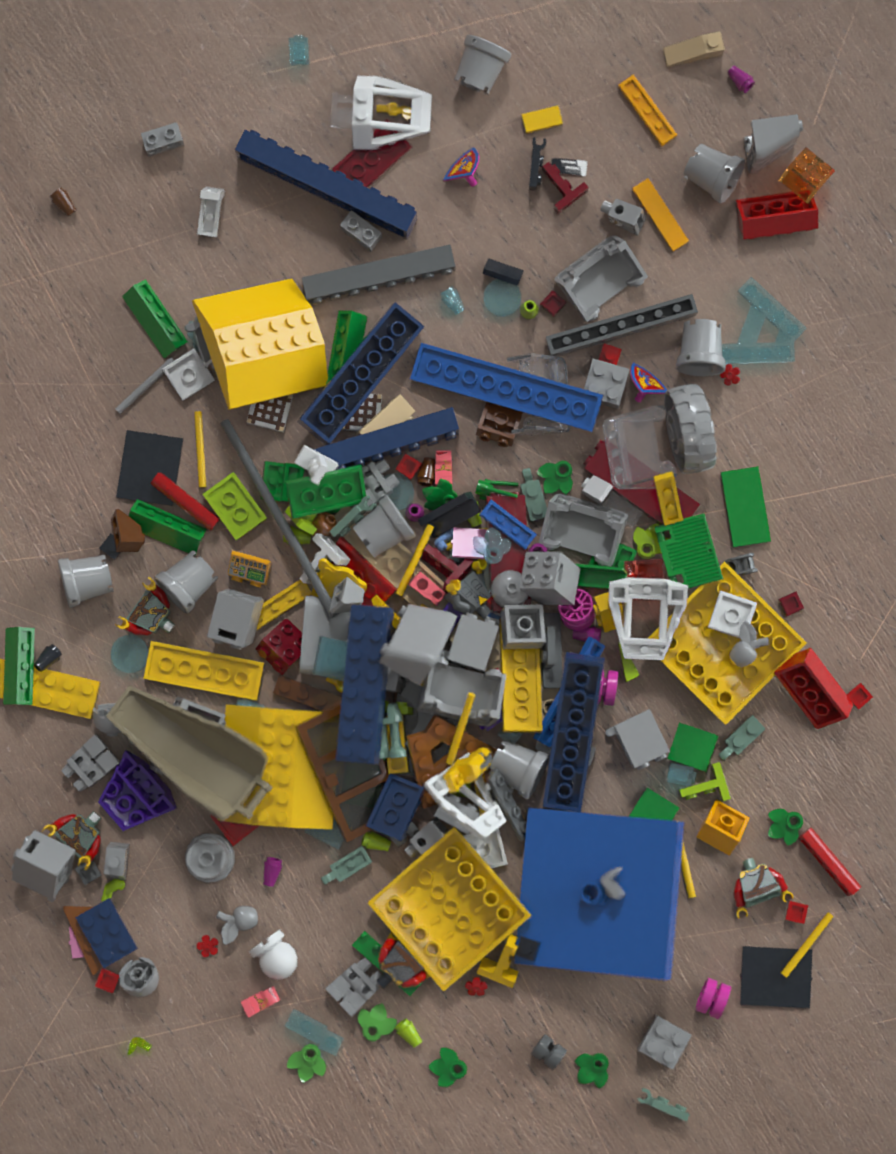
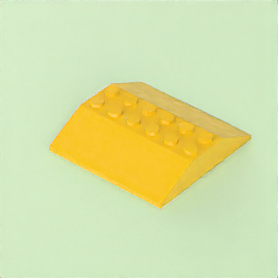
M292 278L192 300L228 410L326 386L328 374L325 343L313 308Z
M724 561L720 565L723 579L700 585L687 598V606L681 615L680 622L673 634L664 660L660 661L726 725L775 676L774 671L791 656L799 652L807 642ZM720 591L757 603L750 624L757 632L756 640L768 637L769 645L756 648L757 658L748 666L738 667L730 658V652L734 645L741 641L740 638L708 628ZM673 613L667 618V630ZM659 627L647 639H659Z
M226 704L225 727L234 730L263 749L268 757L262 780L270 784L273 789L263 797L252 812L253 816L251 819L236 812L223 821L287 828L333 829L334 816L295 728L296 725L322 713V711ZM340 714L307 730L318 757L337 748ZM336 758L322 765L326 776L335 773L337 776L338 761ZM259 785L255 787L242 805L244 808L249 805L261 787ZM336 785L332 787L334 794L336 791Z
M453 827L367 902L443 991L531 916L456 827Z

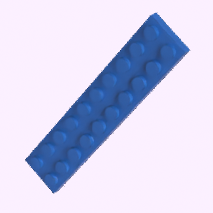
M424 343L420 344L410 380L592 433L603 400L602 394Z

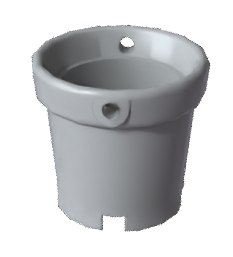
M466 35L464 41L465 50L454 80L458 81L461 78L460 84L477 92L480 89H486L484 94L489 95L504 64L509 62L512 54L488 40L474 35Z
M700 144L694 150L698 154H695L694 157L691 156L684 170V178L711 194L712 198L721 204L729 198L738 184L745 167V160L736 155L729 156L704 144Z
M695 319V324L690 325V320L686 321L683 325L680 356L677 357L676 370L692 376H714L723 373L726 369L725 358L722 356L721 324L717 326V321L708 319Z
M387 495L379 501V505L353 526V529L374 558L403 540L408 541L416 536Z
M191 551L166 572L161 571L154 577L156 583L166 593L168 598L186 614H189L195 608V603L218 579L217 576L212 578L211 575L214 571L202 557H193L196 554L195 551Z
M105 554L70 560L69 558L58 559L60 575L69 608L79 606L80 602L114 592L112 587L108 588V586L113 585L108 564H106V561H101L106 559Z
M504 740L501 743L504 747L502 750L498 748L490 765L492 770L488 774H491L493 769L498 768L500 774L504 777L505 783L516 789L519 795L529 799L543 776L549 761V754L542 751L535 752Z
M203 833L193 838L185 853V864L189 873L197 880L205 883H216L226 878L232 871L235 863V851L231 843L224 836L216 833Z

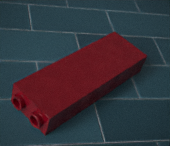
M610 439L600 440L594 448L597 450L594 456L589 455L583 463L586 466L584 471L611 484L614 493L659 525H663L653 477L659 474ZM677 488L683 519L692 517L700 503Z
M510 492L518 495L517 498L490 493V496L485 498V507L490 500H493L527 526L525 495H520V492ZM486 521L491 613H500L503 607L495 603L492 597V582L503 571L513 570L522 574L528 547L526 550L522 549ZM528 596L523 605H531L530 596Z

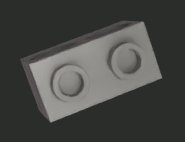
M177 122L141 133L148 156L184 146Z
M352 210L340 224V229L370 252L382 239V233Z

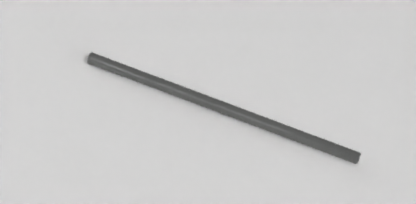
M229 419L220 423L330 618L337 616L339 613L329 612L332 601L231 422Z

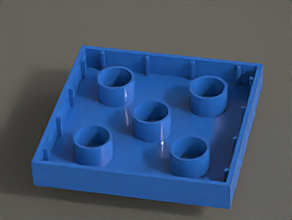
M528 808L520 902L531 916L517 928L516 945L518 946L521 936L541 943L536 961L515 955L514 964L671 980L684 822ZM622 867L623 869L614 880L626 895L621 899H612L605 892L606 887L601 883L600 878L610 870Z

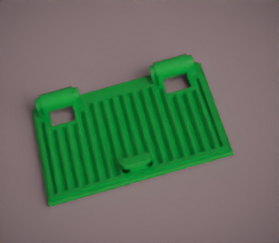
M705 513L685 518L680 522L654 527L669 580L678 582L676 575L682 574L684 583L681 584L687 585L688 589L723 579ZM669 530L671 539L666 540L664 532Z

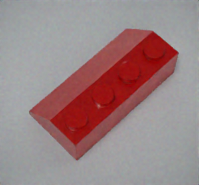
M811 189L736 200L739 226L743 239L771 237L778 234H791L793 232L819 229L818 208Z
M811 647L795 653L774 671L775 676L816 729L849 717L853 702Z

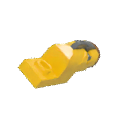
M479 747L467 758L458 759L443 775L450 793L457 792L465 783L477 780L488 769L493 760V752L489 747Z

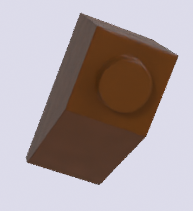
M115 509L111 518L116 552H139L141 546L145 543V535L141 531V526L120 509Z

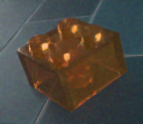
M805 147L787 167L779 181L808 204L830 179L835 170L814 152Z

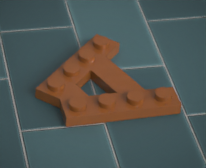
M434 714L424 731L406 736L416 784L424 787L426 782L451 766L446 763L449 753L434 764L432 761L430 750L441 742L451 746L457 726ZM464 731L454 763L468 752L471 754L479 748H487L492 758H494L497 749ZM425 790L420 801L421 807L424 809L437 805L438 803Z

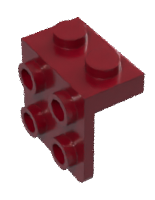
M284 619L261 640L255 650L272 665L276 672L283 676L292 664L301 657L302 632L289 619Z

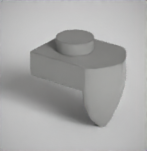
M622 867L610 870L600 878L601 883L606 887L605 892L612 899H621L626 895L614 880L623 869Z

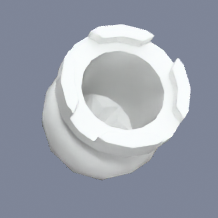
M280 929L267 939L268 943L264 945L261 942L249 951L252 958L260 957L259 965L262 972L269 978L276 980L289 977L297 967L296 952L289 943L282 942L281 938L285 935Z

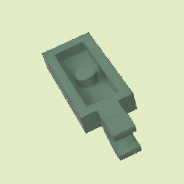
M530 468L523 469L522 473L525 483L520 484L523 495H525L527 511L532 522L545 518L547 506L539 479L533 481Z
M365 496L359 505L355 506L329 531L333 537L346 536L351 531L350 527L364 518L363 514L366 511L377 507L376 503H373L370 507L367 505V501L371 498L370 496Z
M751 715L724 741L728 746L718 755L722 760H725L732 752L739 755L765 730V727Z
M363 846L330 865L332 872L321 879L324 884L329 883L335 878L340 883L372 863Z
M647 1088L641 1089L647 1093V1097L645 1099L638 1097L637 1100L640 1103L649 1104L687 1122L690 1114L686 1112V1107L677 1103L675 1106L668 1104V1099L661 1096L654 1098Z

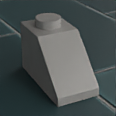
M346 577L334 588L329 612L347 613L351 611V604L361 605L364 600V589Z

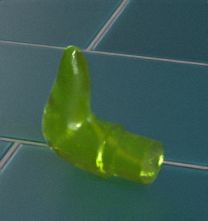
M134 1037L130 1041L127 1054L131 1055L137 1046L149 1052L152 1045L141 1037Z

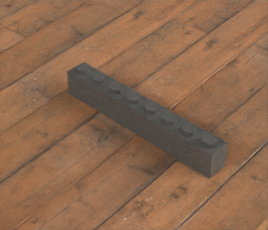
M451 244L302 277L307 301L311 302V304H319L323 302V299L337 300L341 298V295L345 294L355 296L360 294L359 291L363 290L373 292L381 286L391 288L397 286L399 282L408 284L415 282L417 278L423 277V280L431 279L435 274L439 273L441 275H449L453 273V270H456Z
M693 294L546 336L545 342L551 359L691 318L697 315L698 310Z

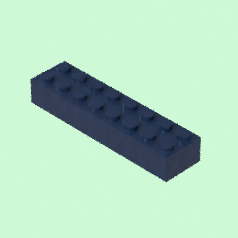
M394 302L297 422L324 445H329L425 326Z
M453 407L313 450L337 462L336 470L357 465L364 467L366 462L372 461L376 463L389 455L391 458L402 455V451L409 450V452L417 451L420 449V446L425 444L428 447L438 444V440L446 439V441L453 440L459 434V426Z
M351 604L336 754L337 761L379 765L388 667L379 661L382 657V654H380L382 647L385 643L389 644L391 641L394 609Z
M566 652L543 807L581 812L605 660L603 657Z

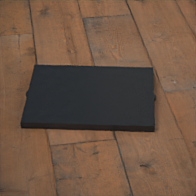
M127 430L116 498L135 501L138 499L145 503L173 506V501L150 483L157 473L161 472L177 484L183 438Z
M743 946L742 970L740 974V1005L810 1008L811 981L813 980L811 977L813 950L806 952L786 978L781 972L799 949Z

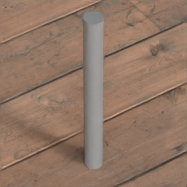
M172 357L115 408L119 414L127 409L164 374L162 368L174 361Z

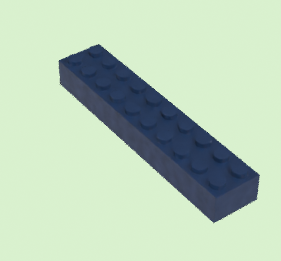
M244 130L235 148L238 159L348 212L352 210L361 218L408 240L417 221V211H415L413 206L407 203L402 205L397 202L396 198L390 195L385 197L376 188L370 187L369 189L364 187L361 181L357 179L352 181L346 178L344 173L337 170L333 172L329 170V166L321 162L316 164L307 155H297L292 148L288 146L283 148L277 145L278 142L271 138L266 140L260 137L261 134L254 130H250V132Z

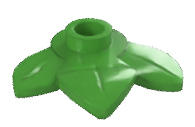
M382 1003L376 1005L370 1012L361 1009L358 1015V1022L363 1027V1036L368 1041H377L381 1035L390 1034L397 1023L396 1019L387 1018V1012ZM370 1028L376 1029L375 1035L369 1034Z
M307 1044L303 1047L302 1051L294 1052L290 1056L287 1068H298L300 1080L306 1082L314 1073L323 1076L326 1064L320 1057V1049L314 1044ZM309 1050L314 1051L313 1057L307 1055Z

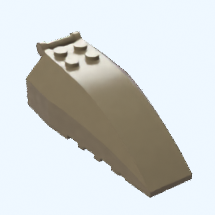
M130 685L106 715L192 802L221 821L236 812L251 819L253 816L252 812L266 793H270L273 789L270 784L262 780L268 757L263 749L228 727L214 721H209L200 715L188 712L179 706H174L165 700L153 697V695ZM259 785L261 787L249 805L244 808L242 805L255 787Z

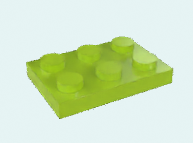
M234 472L203 493V496L236 541L267 519Z

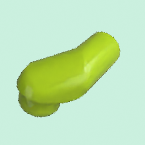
M113 879L106 883L101 901H105L108 898L111 899L113 892L123 890L125 882L120 879Z

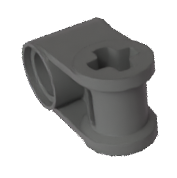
M754 553L743 554L724 560L726 563L732 564L733 570L738 575L758 572L754 565Z

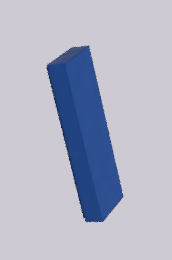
M490 500L479 514V516L524 550H526L537 535L493 500Z

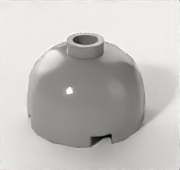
M513 570L503 571L493 580L491 585L492 597L500 607L505 605H523L527 600L528 595L520 589L522 577L520 572Z
M116 703L100 704L97 710L95 707L93 708V720L96 728L110 737L121 733L106 717Z
M139 957V960L128 961L119 973L120 985L129 995L140 998L150 995L156 989L159 982L156 966L150 959Z

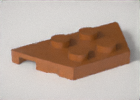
M64 906L63 910L92 975H95L102 967V964L75 918L93 907Z

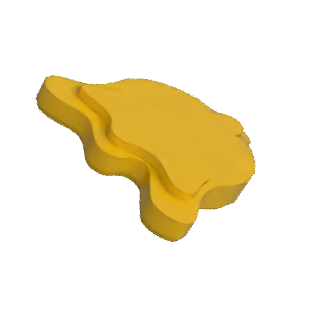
M325 558L318 561L320 571L317 575L331 598L335 586L346 577L364 589V592L366 591L367 584L359 577L357 578L353 574L354 571L350 568L333 565ZM313 588L312 596L319 597Z

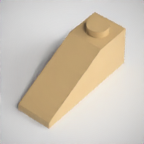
M715 32L665 47L663 51L667 67L722 56L724 45L721 32Z
M399 394L355 435L359 436L411 420L415 410Z

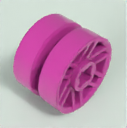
M577 589L574 605H558L563 624L571 630L586 629L595 619L593 600L586 591Z
M603 669L598 704H600L601 697H603L604 705L614 706L618 671L608 670L606 678H604Z
M708 977L700 992L695 1011L706 1014L708 1008H710L709 1016L719 1020L728 1001L731 986L721 983L717 988V981Z

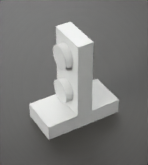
M205 187L201 190L200 198H202L197 234L217 237L224 189Z
M305 445L295 460L297 465L309 470L311 481L319 484L325 472L334 471L338 466V463Z
M316 533L312 540L322 549L316 553L315 559L311 563L316 573L320 571L318 561L322 558L327 559L330 563L333 561L336 565H347L351 560L329 536ZM303 570V574L300 577L301 581L311 584Z

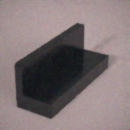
M470 491L461 494L419 518L418 522L420 526L427 524L434 526L431 535L433 538H436L481 512V509Z

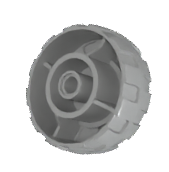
M688 384L667 390L664 395L665 420L671 450L677 467L683 474L698 473L713 468L717 460V446L714 439L715 430L710 417V407L702 388L697 384Z

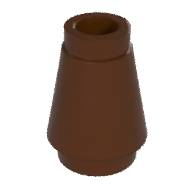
M62 187L50 195L51 202L67 216H70L77 210L69 194Z
M430 457L424 458L416 478L418 480L417 484L432 487L435 482V459Z

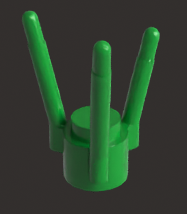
M479 479L475 494L480 495L479 499L485 500L492 492L517 498V494L493 487L494 485L518 486L519 483L489 479L483 481Z

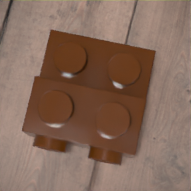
M486 402L477 427L476 436H479V439L484 442L495 441L500 447H512L523 412Z

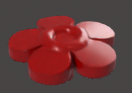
M726 364L725 371L720 374L721 378H725L724 384L729 386L732 383H739L740 378L737 375L740 374V369L738 367L733 368L731 364Z
M209 935L202 936L203 942H198L196 945L198 950H202L201 955L203 957H208L210 953L216 955L218 949L213 946L218 944L217 938L210 940Z
M473 978L472 982L467 981L465 983V988L468 989V994L474 996L476 993L478 996L484 995L485 989L488 987L487 983L481 982L480 978Z

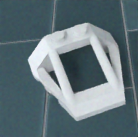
M357 76L354 86L352 113L353 149L374 150L386 144H394L399 140L430 133L432 95L386 78ZM383 95L412 99L411 125L372 121L373 96ZM372 128L402 132L373 138L374 131Z
M624 578L610 582L609 605L624 658L664 660L673 634L680 622L681 615L687 606V585L668 579ZM632 599L660 600L659 639L631 638ZM618 602H623V603H624V624H623V625H622L621 614H620V608H619V603H618ZM668 605H675L667 630Z
M468 752L460 759L467 758L470 755V753ZM450 767L424 784L426 790L444 811L473 835L481 839L487 837L506 822L497 801H493L489 790H491L489 784L484 782L481 775L475 780V783L485 801L464 784L459 789L460 792L485 811L474 822L442 797L449 792L443 775Z

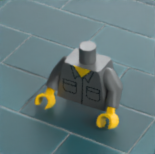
M478 559V561L472 563V568L476 572L473 571L461 582L457 579L451 580L450 584L446 586V590L449 593L444 598L452 604L454 610L461 612L465 616L466 613L473 614L476 611L485 619L492 612L485 605V602L491 597L485 584L484 572L482 571L487 567L485 559Z

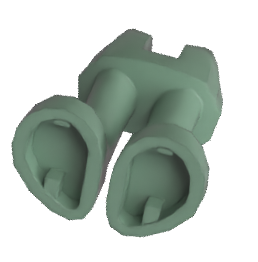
M397 703L388 704V718H386L384 709L380 759L407 757V752L402 747L398 723L403 721ZM387 725H389V727H390V735H391V749H390V750H389L388 737H387Z

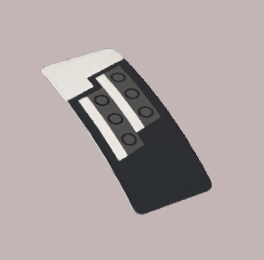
M562 158L551 159V165L555 164L562 174L586 176V161Z

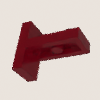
M547 162L543 165L542 171L564 197L554 205V210L559 215L586 194L589 187L583 182L572 191V185L567 179H562L559 175L561 172L555 164L551 165L550 162Z
M429 544L424 548L421 558L447 577L443 586V591L446 594L449 593L446 590V586L450 584V581L457 579L461 582L472 570V563L474 562L471 558H466L457 566L452 559H448L437 548H433Z

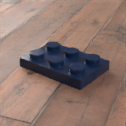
M390 773L366 826L402 842L426 788Z
M110 898L75 917L103 968L138 949Z

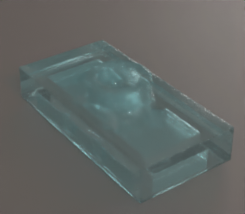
M293 1009L285 1024V1027L317 1044L320 1043L328 1028L325 1024L296 1009Z

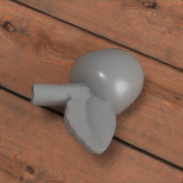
M744 621L740 627L739 635L741 641L737 642L730 652L731 660L738 667H745L754 662L757 658L755 649L769 645L768 637L756 640L757 632L747 621Z
M250 906L235 908L233 915H228L221 911H218L216 915L217 919L226 922L221 929V939H223L224 945L231 943L237 937L239 931L252 929L258 923L257 911Z

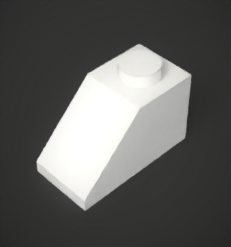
M593 475L591 479L587 477L581 487L584 489L581 493L598 505H601L613 486Z

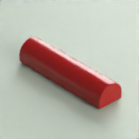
M157 473L150 484L209 531H212L220 521L219 517L163 473Z
M812 827L808 828L798 837L847 896L854 895L862 887Z

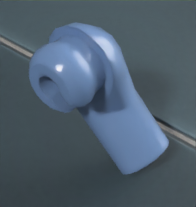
M453 528L435 540V547L439 551H444L447 548L446 543L453 539Z

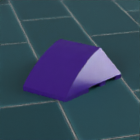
M125 750L119 765L116 767L111 780L98 801L122 831L177 809L168 786L155 771L149 768L150 766L145 760L128 750Z

